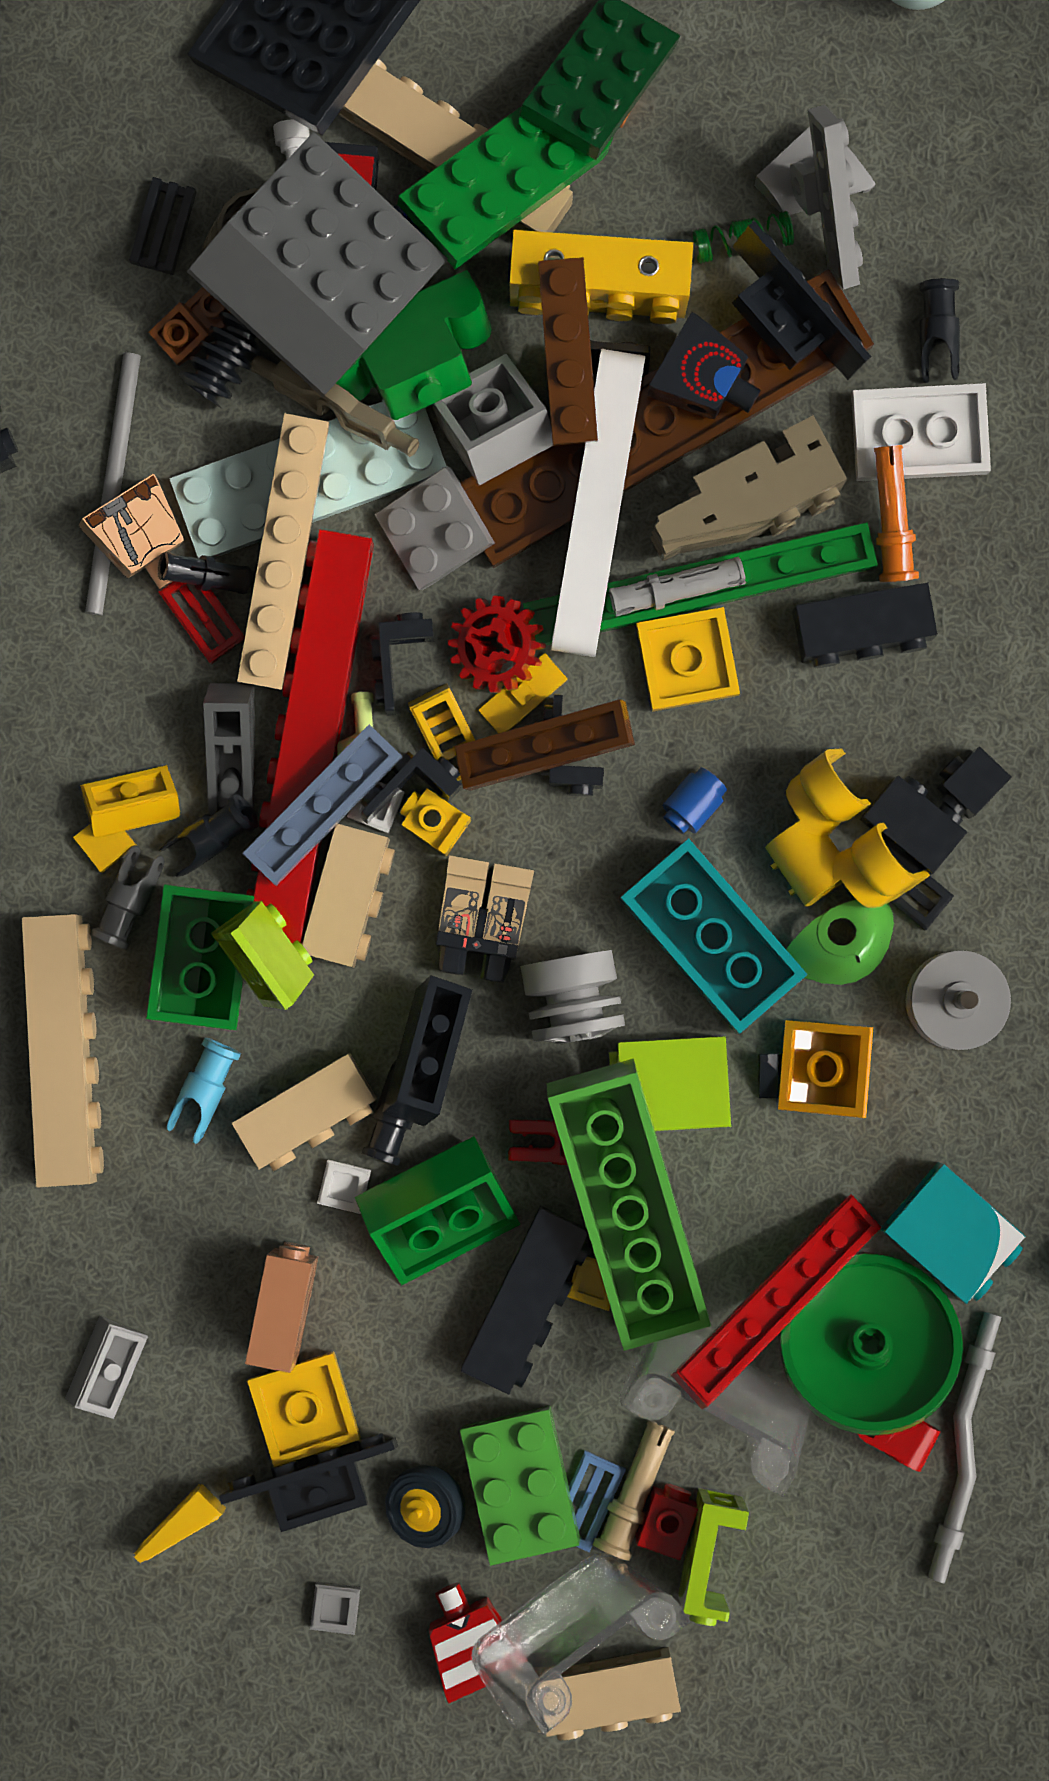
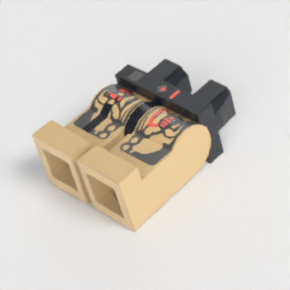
M449 855L436 942L437 947H441L439 953L440 972L463 976L467 952L484 955L481 979L504 983L511 960L516 961L534 870L494 863L487 908L482 907L489 862Z

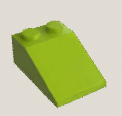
M254 901L211 932V934L260 1003L265 1007L286 1010L294 1004L313 978L314 974L308 967L313 960L298 940L291 943L282 928L287 924L274 905L270 903L265 907L262 901Z

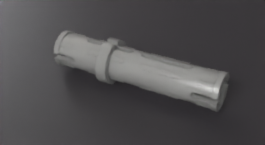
M738 556L660 577L657 574L648 575L647 580L627 586L610 588L609 595L614 614L618 617L652 607L655 610L664 609L665 604L677 600L745 585L746 578L742 561Z

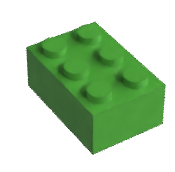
M551 1406L463 1425L460 1433L490 1566L579 1546L580 1534Z

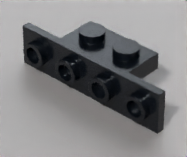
M755 221L748 225L732 247L759 279L742 291L732 304L789 370L819 347L843 376L849 380L872 356L864 348L861 340L852 334L835 315L829 303L822 300L809 285L802 272L793 266L777 248L772 237L765 233Z
M383 1433L369 1436L357 1441L359 1449L345 1454L341 1453L340 1447L326 1450L314 1455L316 1463L299 1468L297 1460L271 1468L273 1477L257 1482L254 1474L228 1482L230 1490L219 1496L220 1503L223 1505L269 1490L281 1532L368 1504V1499L356 1462L395 1450L398 1447L396 1437L385 1440Z

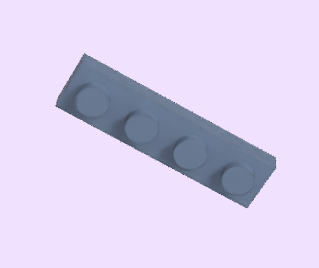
M369 724L243 854L277 886L402 758V755Z

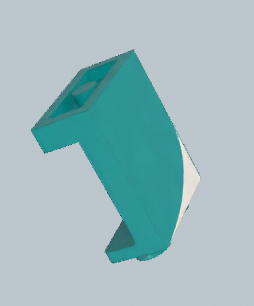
M937 1162L880 1229L965 1304L971 1298L978 1301L986 1294L993 1284V1280L990 1279L992 1274L1001 1264L1004 1267H1008L1019 1256L1023 1249L1019 1243L1026 1237L945 1164Z

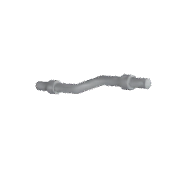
M985 1311L975 1344L969 1345L965 1362L969 1364L953 1414L958 1477L944 1524H938L934 1542L938 1544L928 1574L929 1579L940 1583H945L954 1551L960 1550L965 1533L961 1530L976 1480L971 1418L986 1369L991 1370L996 1353L992 1351L1002 1318Z

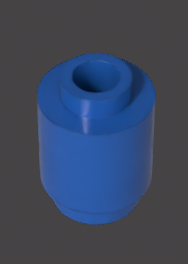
M700 767L695 774L689 773L662 804L667 812L663 818L681 834H684L687 830L696 834L723 803L722 796L726 793L727 788L715 775Z

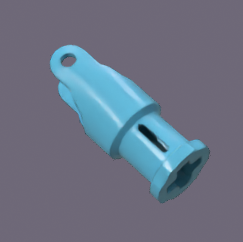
M206 1037L202 1042L205 1049L195 1071L188 1073L167 1123V1130L171 1131L184 1105L189 1100L194 1099L201 1107V1121L193 1137V1143L195 1144L204 1136L226 1089L223 1082L233 1060H239L241 1055L237 1050Z

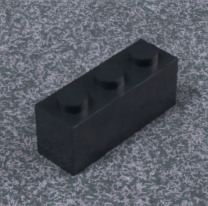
M928 582L796 605L792 611L801 662L813 661L814 668H824L840 664V656L856 654L857 661L884 656L883 649L900 646L901 653L921 651L927 649L926 641H932L938 635Z
M432 975L416 988L382 1113L421 1126H426L440 1115L473 989Z

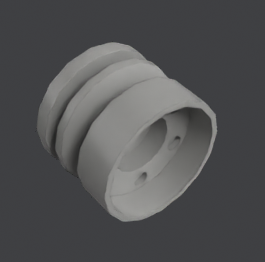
M612 950L520 966L525 995L546 996L547 1001L546 1006L529 1012V1018L550 1017L551 1027L532 1031L534 1042L546 1041L564 1044L602 1037L616 1027L625 1026L623 1015L603 1018L602 1007L620 1004V997L600 996L598 990L599 986L617 979Z

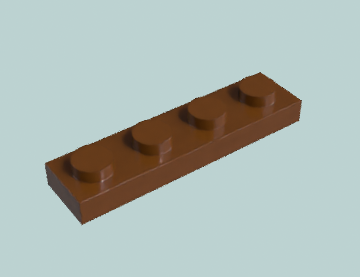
M584 257L538 261L553 446L598 442Z
M619 699L454 747L463 789L471 791L634 746L635 743L626 702Z

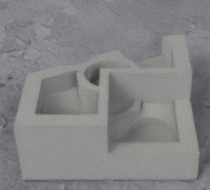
M810 126L756 176L754 186L779 212L788 211L792 215L803 211L793 194L790 164L800 161L806 168L815 166ZM844 146L845 160L849 162L854 178L853 186L849 187V194L869 192L875 187V182L849 147Z

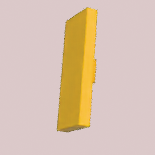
M546 653L539 657L542 661L541 666L530 665L528 667L533 677L530 681H523L517 678L518 689L507 690L504 687L501 693H497L478 710L498 734L513 728L568 680Z

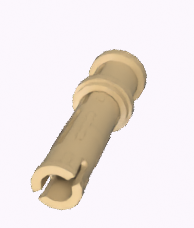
M648 1420L646 1430L618 1499H613L607 1506L610 1514L600 1538L594 1539L592 1544L594 1547L620 1559L630 1561L632 1553L629 1549L638 1526L642 1525L645 1520L646 1512L643 1511V1508L671 1437L675 1433L674 1430Z

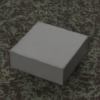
M316 1582L310 1630L355 1635L361 1587Z

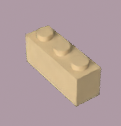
M341 824L335 826L302 944L310 956L355 968L357 959L365 961L372 937L371 935L364 934L369 916L377 918L383 898V892L376 891L380 874L389 875L395 854L394 849L388 848L390 841L388 837Z
M350 1053L234 1121L232 1125L258 1169L269 1164L274 1172L296 1158L292 1151L293 1149L307 1141L310 1147L314 1148L334 1136L335 1134L331 1129L333 1125L346 1118L351 1126L373 1113L369 1104L377 1100V1097Z
M669 1647L536 1672L546 1737L556 1735L558 1740H570L584 1734L583 1730L601 1727V1730L604 1732H612L626 1728L628 1721L645 1718L647 1723H660L671 1719L672 1713L681 1712Z

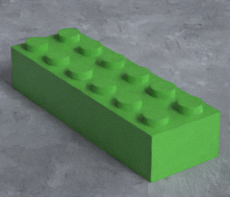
M634 1058L546 1083L548 1101L623 1350H629L710 1327L711 1323Z

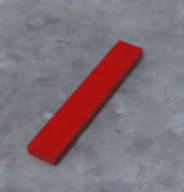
M852 1194L847 1196L704 1340L671 1376L701 1409L707 1408L881 1229V1226Z

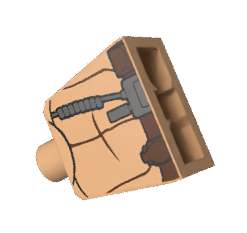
M154 474L82 518L79 524L82 531L124 576L130 578L146 568L159 589L173 582L159 579V560L163 552L174 550L184 540Z

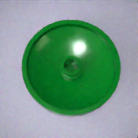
M878 1254L854 1255L780 1332V1354L784 1372L792 1389L803 1404L827 1423L839 1429L863 1435H886L900 1432L921 1423L931 1416L949 1395L962 1362L963 1339L961 1327L954 1307L947 1295L932 1278L915 1266L900 1259Z

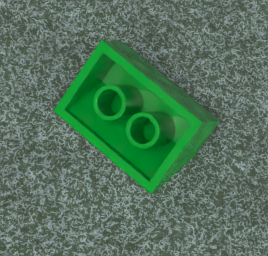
M164 885L146 1019L237 1030L243 978L214 939L211 932L252 904L254 896Z
M475 1136L355 1197L369 1235L401 1286L521 1225Z

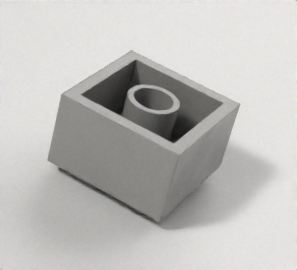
M507 354L469 373L472 380L470 387L432 404L442 432L478 485L489 481L553 446L552 427L547 410Z

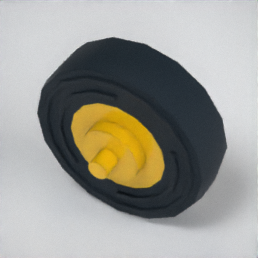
M419 1465L405 1470L391 1483L385 1498L386 1515L392 1529L402 1540L415 1547L432 1548L445 1544L460 1530L466 1515L465 1498L460 1486L449 1473L436 1466Z

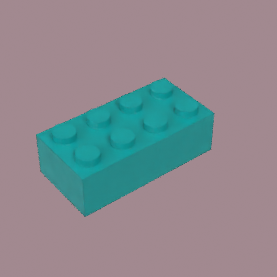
M689 838L619 899L735 1034H740L808 975Z

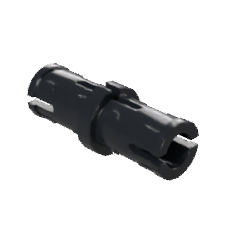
M163 552L158 564V577L164 581L170 580L193 584L197 590L202 591L216 588L246 594L251 584V569L248 566L243 567L215 562L213 557L202 555L197 559Z

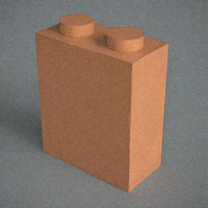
M284 1242L283 1246L274 1248L267 1254L245 1364L288 1373L297 1364L319 1257L309 1255V1246Z

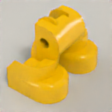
M842 748L827 749L805 765L800 774L791 779L786 789V796L800 821L775 837L765 848L775 862L771 867L774 870L778 868L781 870L792 886V889L788 892L790 895L797 894L805 907L813 905L844 883L853 897L867 908H877L899 898L905 892L928 878L930 874L927 870L914 874L909 873L898 863L882 838L881 832L887 829L884 822L875 825L857 838L850 848L841 852L833 843L829 835L841 822L851 819L871 804L868 799H859L853 795L834 771L831 764L846 754Z

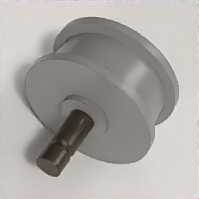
M952 951L929 958L915 970L907 986L905 1003L912 1026L926 1041L945 1049L968 1050L988 1043L1002 1030L1009 1016L1011 994L1005 976L991 960L975 952Z

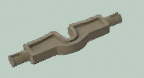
M257 355L252 360L251 371L253 373H257L272 381L276 391L296 401L315 414L322 416L331 408L341 427L346 431L362 437L385 450L392 446L409 457L416 453L419 447V440L417 438H413L396 429L394 420L359 402L352 394L339 385L335 384L322 398L282 360L275 364L262 355Z

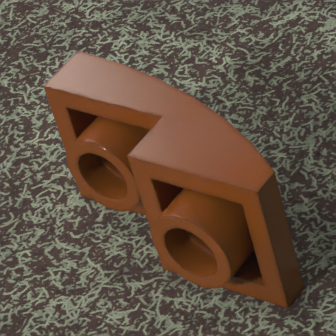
M202 287L185 304L179 302L149 333L176 365L180 366L190 356L196 355L201 350L198 346L200 341L210 343L214 339L208 331L210 326L225 328V325L218 316L220 311L231 312Z

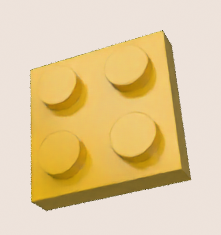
M724 607L636 623L652 712L740 695Z
M334 1351L299 1362L290 1373L274 1370L247 1380L274 1467L360 1440L359 1429Z

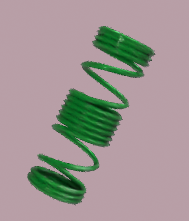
M781 211L779 219L775 214L771 213L767 220V231H769L771 217H774L783 237V245L785 247L793 245L794 231L789 212ZM754 217L741 221L738 220V222L732 221L729 228V238L731 239L733 229L734 236L738 240L753 221L762 230L763 228ZM714 225L710 234L711 243L716 228L721 235L728 257L731 258L732 251L731 248L729 250L722 230L717 225ZM782 225L784 226V228L786 226L787 237L785 236ZM703 227L702 229L693 230V242L695 246L698 244L699 254L697 260L700 264L702 262L708 263L709 260L713 261L709 237L706 229Z

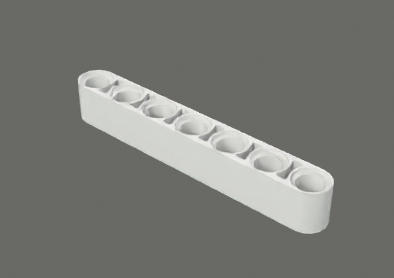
M601 349L594 389L598 442L585 443L551 650L589 657L596 656L645 356Z

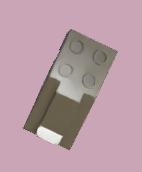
M814 415L782 431L787 443L775 449L781 461L780 463H776L765 441H762L694 476L693 479L698 489L688 494L690 499L657 516L659 522L654 526L653 536L650 539L661 560L666 561L680 553L742 542L768 531L775 537L796 525L795 520L801 514L809 511L813 517L833 507L836 504L834 500L841 496L839 492L847 478Z

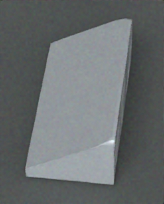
M99 1316L65 1399L74 1408L114 1419L148 1335Z

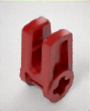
M509 1120V1130L511 1133L522 1134L524 1137L528 1134L550 1135L554 1137L555 1144L552 1147H535L534 1144H531L529 1147H510L508 1150V1161L552 1162V1164L568 1165L555 1121Z

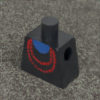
M691 311L651 381L648 396L709 419H715L725 401L749 413L761 389L739 378L745 368L748 356L700 316Z

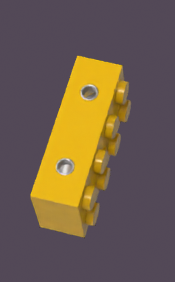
M513 230L510 306H517L518 311L523 314L541 315L542 303L538 261L584 257L588 315L589 312L606 313V318L614 321L632 320L633 315L650 316V321L653 323L674 324L677 318H685L690 297L693 242Z

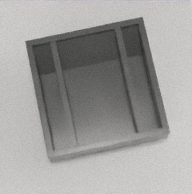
M313 132L227 222L191 265L187 273L323 398L448 258Z

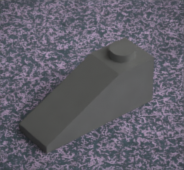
M209 683L203 702L209 815L215 814L228 805V799L234 794H239L254 810V684Z

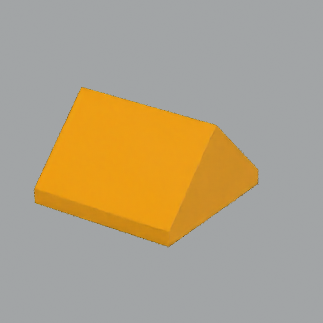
M785 1020L778 1110L866 1118L873 1027Z

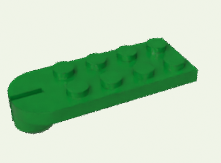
M521 106L398 196L397 205L429 241L448 258L447 261L454 269H457L602 161L610 149L613 137L597 160H594L519 115Z

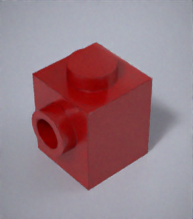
M666 1483L664 1490L653 1486L645 1509V1520L639 1526L636 1535L637 1545L681 1560L698 1511L696 1501L689 1499L691 1492Z

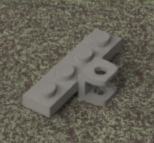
M821 105L808 110L815 166L806 168L799 161L790 164L793 194L799 206L808 216L818 212L821 213L827 268L844 290L860 285L858 267L863 264L862 252L854 238L853 229L858 226V215L849 194V187L853 186L854 178L850 164L845 160L844 146L849 144V135L843 119H838L826 105Z

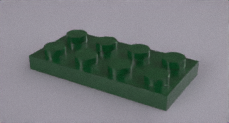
M599 0L524 101L519 115L587 156L597 160L675 49L680 35L621 0Z

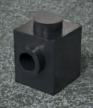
M979 746L964 760L957 755L939 773L944 779L937 787L943 794L940 802L951 808L959 816L964 814L968 819L972 818L999 792L1012 776Z

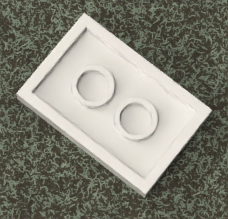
M986 383L853 390L851 401L856 481L877 480L874 448L896 445L903 446L904 479L986 475L991 471Z

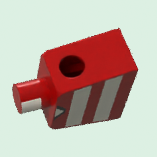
M459 1582L448 1585L435 1593L444 1617L430 1623L429 1634L448 1704L527 1668V1656L488 1597L469 1605Z

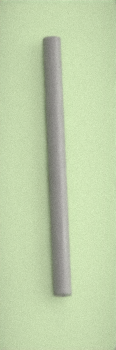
M123 353L101 506L121 494L141 356L135 353ZM96 545L93 554L85 613L102 616L110 560Z

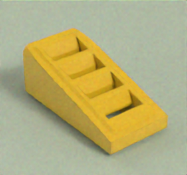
M444 684L408 702L409 708L436 760L441 756L446 760L456 756L455 747L442 752L439 747L440 744L460 734H463L466 740L460 744L475 740L448 684ZM444 701L447 702L448 709L428 719L425 718L424 711ZM453 717L455 718L457 725L435 736L433 735L431 728Z
M198 1484L139 1545L134 1553V1558L140 1563L151 1559L219 1519L226 1507L221 1505L220 1501L203 1484Z

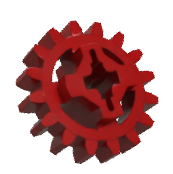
M493 596L490 606L486 599L478 598L475 600L477 611L463 608L461 612L466 619L463 624L452 623L451 625L455 631L459 632L458 639L448 640V645L457 647L459 654L454 655L450 661L452 664L464 665L459 674L461 679H470L475 676L473 681V688L484 689L488 684L490 692L501 693L504 684L507 690L518 689L517 678L523 681H530L533 678L528 670L530 665H542V661L534 655L536 650L546 648V643L536 641L535 635L544 630L543 626L531 625L529 623L535 613L530 609L519 612L521 605L519 600L510 599L505 606L503 596ZM498 615L497 618L493 617L490 625L483 628L478 626L484 619ZM518 629L522 635L523 645H521L517 634ZM484 637H497V641L503 645L502 647L510 652H497L496 647L491 644V641L484 639ZM471 644H472V646H473V648H474V651H475V654H476V659H474V656H473V653H472V649H471ZM509 661L516 663L508 671L496 674L497 671L501 670L504 663Z

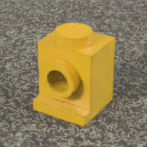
M426 788L422 795L414 791L400 811L406 817L401 825L444 856L448 855L471 822V817L452 806L428 788ZM429 811H437L441 815V821L435 827H429L424 823V816Z

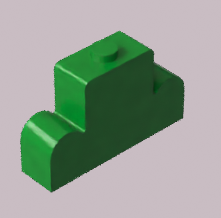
M468 270L419 291L336 384L352 394L358 401L365 398L371 388H376L392 420H399L470 387L472 380L461 349H472L485 343L491 335L492 327L481 294Z

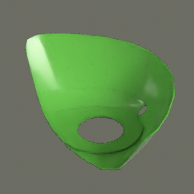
M853 900L831 908L807 925L786 950L808 974L804 978L824 984L843 985L856 982L869 975L881 963L889 948L894 927L893 912L890 904L887 903L877 908H867L859 901ZM839 918L850 920L856 928L854 940L844 946L833 943L827 934L830 923ZM856 956L859 957L860 962L856 961Z

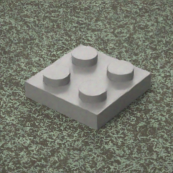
M451 467L442 468L375 514L418 590L428 588L495 544Z

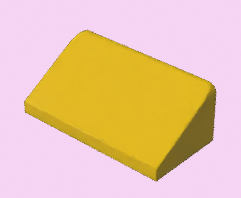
M167 765L80 785L90 826L95 837L169 821L180 816L178 794Z

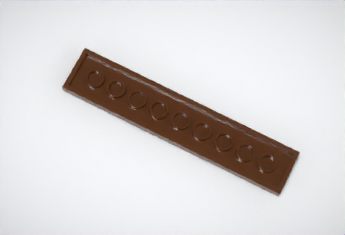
M828 269L807 281L822 300L829 303L835 315L847 329L861 340L864 348L867 351L872 349L874 343L831 271ZM743 318L719 333L748 356L745 368L739 378L761 389L749 413L725 401L717 417L709 419L648 396V390L659 368L642 377L623 493L836 370L837 367L818 347L789 370L747 320ZM585 443L551 446L481 485H478L473 476L460 483L495 544L483 551L493 568L572 523Z

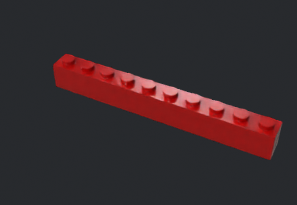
M319 529L317 541L310 540L306 567H312L310 584H302L300 590L298 610L305 612L302 628L295 627L292 634L290 653L297 654L294 671L287 670L284 679L283 697H288L289 702L286 715L279 714L277 719L275 740L281 741L279 758L272 757L269 764L267 784H273L274 786L271 802L264 801L262 804L259 827L267 829L337 757V744L341 736L374 550L372 538ZM322 840L277 886L253 863L251 866V870L258 872L255 889L248 888L246 895L254 896V901H262L265 907L270 903L274 905L287 924L282 930L291 943L298 940L303 944Z

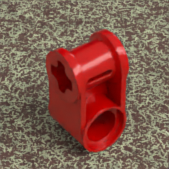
M922 1421L909 1429L892 1434H858V1436L864 1442L885 1452L886 1455L921 1472L941 1431Z

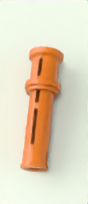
M902 445L874 448L882 532L878 533L876 538V545L881 546L883 573L879 575L880 582H896L919 578V572L914 570L912 543L916 541V535L913 534V529L908 530Z

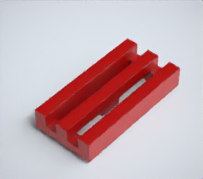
M173 581L159 591V594L210 664H213L222 655L230 652L236 645L244 642L245 636L211 589L202 591V593L233 634L227 640H225L186 586L187 583ZM178 590L219 645L213 650L209 648L173 598L172 594Z

